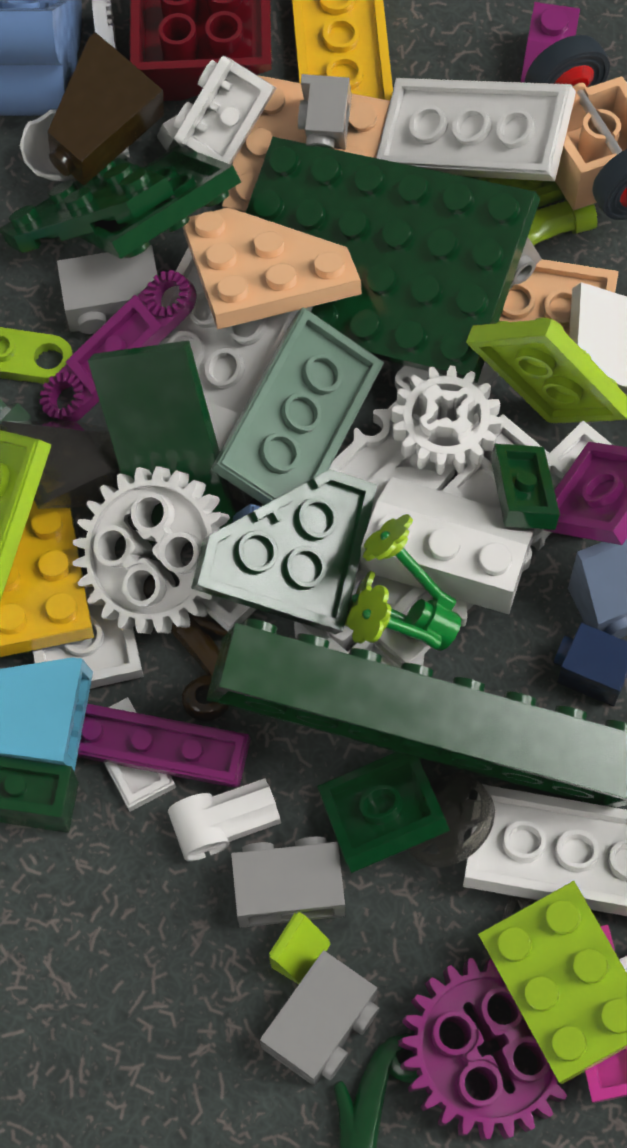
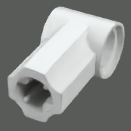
M266 778L216 796H212L210 793L192 795L179 800L168 809L174 831L186 861L203 859L206 857L204 852L207 851L210 852V855L217 854L226 849L230 841L281 824L276 803Z

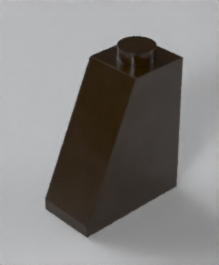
M96 32L89 37L47 131L51 163L62 175L68 177L71 174L83 186L164 116L163 90Z

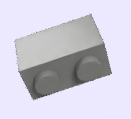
M149 245L141 254L131 258L123 257L120 259L106 252L57 261L64 309L70 333L77 331L85 334L96 333L134 295L138 296L147 287L149 281L152 282L154 280L153 277L157 275L152 245Z
M306 837L295 841V846L274 848L272 843L259 842L243 846L242 852L231 853L236 910L240 928L287 923L294 913L297 914L298 911L309 920L345 916V899L338 842L327 843L324 837Z
M323 950L261 1037V1048L314 1087L322 1076L331 1080L349 1054L342 1047L354 1030L363 1035L380 1010V1007L373 1003L377 998V987Z

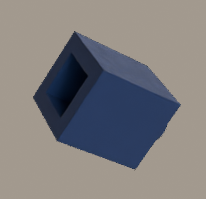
M580 623L574 639L566 635L564 636L553 664L561 666L557 683L614 707L627 678V641Z

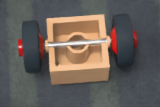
M575 35L561 39L550 45L535 58L525 76V83L571 84L576 91L555 182L573 211L597 203L609 218L627 220V83L622 76L606 81L610 72V62L607 54L594 38L587 35Z

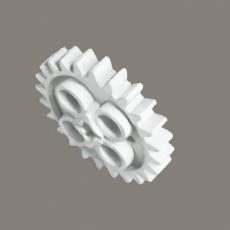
M156 466L152 475L150 470L138 467L135 471L134 481L131 476L120 473L117 475L119 490L102 485L100 489L105 501L103 503L90 500L87 502L89 509L94 513L93 519H78L77 523L88 532L86 538L73 540V545L85 549V556L74 560L73 566L87 568L88 574L83 576L77 583L81 587H94L95 590L89 596L87 602L98 606L105 604L101 617L110 620L118 617V627L121 629L131 630L136 625L137 633L151 634L155 627L157 633L168 634L171 633L172 622L177 627H190L188 612L195 616L205 617L207 612L202 602L203 599L213 601L221 599L191 589L203 539L218 531L230 517L225 513L212 512L220 501L219 497L211 494L202 496L206 484L197 480H193L188 484L189 474L176 470L171 476L169 469ZM161 502L164 508V515L161 522L154 526L151 514L154 507ZM129 515H131L132 522L137 530H133L127 521ZM121 536H124L126 549L122 557L117 559L114 547L116 541ZM146 540L157 542V544L152 547L149 541ZM190 541L194 554L190 563L184 566L181 562L180 553L183 546ZM154 554L160 561L152 560L150 557ZM169 571L174 572L179 578L180 584L177 587ZM153 575L155 590L152 596L147 599L143 592V585L147 577Z

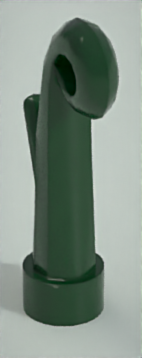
M403 1033L392 1036L378 1047L369 1060L363 1074L354 1104L346 1084L343 1081H338L334 1084L340 1122L339 1148H377L389 1073L394 1078L405 1083H412L418 1078L416 1070H401V1063L397 1058L402 1052L411 1051L398 1046V1041L404 1037L414 1036V1034Z

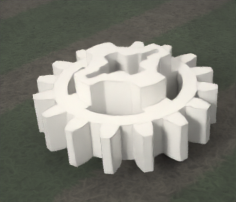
M451 365L446 376H439L435 367L429 368L428 380L423 381L415 374L411 376V391L401 388L398 390L397 403L399 405L392 406L391 421L396 423L393 425V439L395 441L404 440L401 454L407 457L417 453V467L423 469L429 461L436 463V471L439 475L443 474L446 464H453L459 474L464 473L465 460L470 459L479 466L483 460L482 449L493 452L497 438L495 434H500L502 418L497 417L500 409L499 399L488 400L491 385L485 383L476 387L474 385L475 372L470 371L462 379L456 377V367ZM417 407H419L422 417L419 418V424L414 426L412 417ZM477 413L480 426L476 433H474L471 422L473 421V416Z

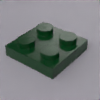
M395 752L317 786L351 873L450 831L420 759L417 757Z

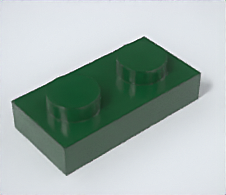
M495 443L491 455V464L504 526L523 529L555 530L560 512L545 448Z

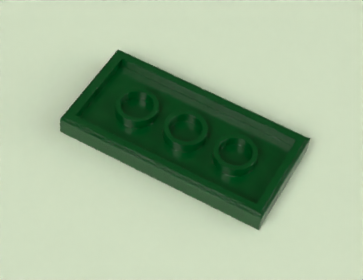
M190 341L93 354L88 363L121 474L131 476L135 481L136 468L148 469L153 475L156 466L169 469L171 476L176 470L189 474L188 484L193 480L206 484L202 496L211 494L219 497L220 501L212 512L225 513L230 517L220 529L231 524L236 514V509L228 481L210 470L220 451ZM161 502L154 507L151 514L154 526L161 522L164 515V508ZM146 540L149 541L150 544L157 543L154 541Z

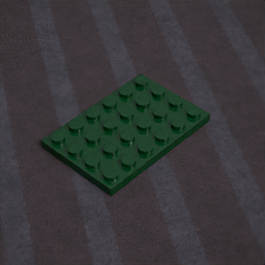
M272 137L245 213L348 248L361 279L362 294L313 306L311 313L378 359L429 371L430 367H435L438 373L442 375H447L451 365L456 367V377L462 379L470 371L475 372L474 383H478L485 361L466 343L473 325L496 324L499 322L540 198L535 191Z

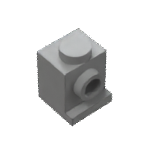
M302 74L301 87L304 100H301L299 104L298 129L305 130L307 137L306 145L330 149H346L352 99L350 79L347 77Z

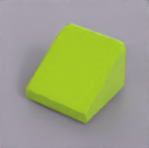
M298 911L297 914L294 913L269 953L271 968L295 983L300 984L322 951L328 950L330 941L304 914Z

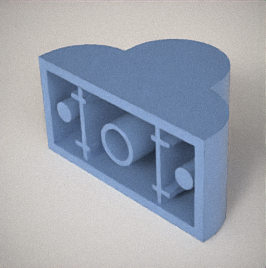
M0 0V116H42L51 109H58L77 66V53L80 47L82 30V0Z

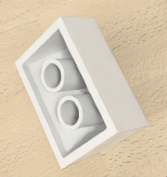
M391 477L375 504L361 545V571L367 573L373 571L377 576L424 589L396 556L382 560L374 558L371 561H366L363 558V553L366 550L364 543L369 536L380 530L388 520L392 518L398 519L402 515L409 514L413 522L408 528V541L404 548L438 587L455 599L509 614L536 529L505 527L500 508Z

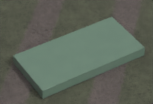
M304 307L301 308L294 316L210 470L263 505L329 470L384 362Z

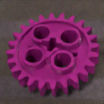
M491 957L486 961L483 972L479 971L473 958L468 959L464 963L462 977L452 965L446 967L443 970L446 986L433 977L429 979L425 985L432 998L417 994L411 1000V1003L421 1015H406L402 1020V1023L407 1028L415 1031L414 1036L404 1037L398 1041V1046L413 1051V1057L400 1065L401 1070H416L418 1078L408 1086L409 1092L425 1089L428 1096L420 1107L422 1111L438 1105L442 1108L438 1125L442 1127L455 1117L459 1119L458 1135L462 1137L470 1132L474 1124L478 1125L481 1141L491 1139L494 1125L498 1126L504 1140L514 1137L515 1120L525 1132L534 1129L535 1124L531 1112L533 1111L543 1119L550 1118L553 1112L546 1099L549 1098L553 1101L561 1102L566 1099L567 1094L557 1084L558 1080ZM490 998H500L508 1004L511 1010L509 1024H498L491 1019L487 1011V1004ZM467 1003L472 1006L478 1029L470 1016L465 1013L463 1009L464 1004ZM453 1022L461 1028L464 1035V1044L461 1049H450L442 1043L439 1036L441 1023ZM495 1039L500 1049L493 1054V1057L491 1055L482 1057L477 1047L484 1040L490 1042ZM517 1047L527 1048L536 1056L537 1069L534 1075H525L515 1067L513 1055ZM497 1067L500 1068L505 1078L511 1082L514 1088L513 1093L509 1094L505 1091L501 1073ZM468 1072H479L488 1080L490 1089L486 1100H476L466 1091L465 1078Z

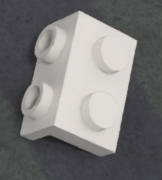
M222 56L218 63L211 60L204 69L198 81V85L203 89L195 103L186 102L177 115L173 126L179 130L174 140L189 146L199 153L232 164L275 92L276 87L229 57Z

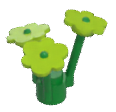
M409 514L402 515L398 519L392 518L388 520L380 530L369 536L364 543L366 550L363 553V558L366 561H371L374 558L382 560L396 556L431 595L433 600H418L411 607L407 615L398 612L387 603L389 592L385 586L376 585L372 588L371 585L375 572L369 571L366 577L361 580L356 594L352 596L345 626L353 630L352 639L359 644L365 641L375 643L379 640L385 628L422 641L437 651H443L456 638L461 627V617L452 611L456 604V599L442 591L405 550L404 547L407 544V536L409 535L408 528L413 522Z

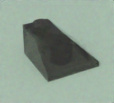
M2 421L0 423V430L39 439L52 445L34 498L38 509L88 507L87 502L89 500L98 503L105 501L100 489L102 485L119 490L117 475L121 471L108 428L77 421Z

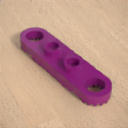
M169 270V272L162 271L159 276L155 275L153 277L154 280L152 282L149 281L147 287L138 296L134 295L66 361L67 364L54 377L48 378L50 381L44 383L43 387L45 388L40 392V396H42L40 404L43 406V411L51 418H56V421L64 424L80 420L100 401L88 363L90 357L95 353L158 345L192 312L197 299L196 289L192 282L179 272H174L173 270ZM180 286V299H176L178 303H173V307L167 306V309L162 307L161 299L165 291L171 287ZM68 387H74L76 394L73 397L75 401L72 400V405L68 404L67 409L62 408L60 410L57 405L60 393Z

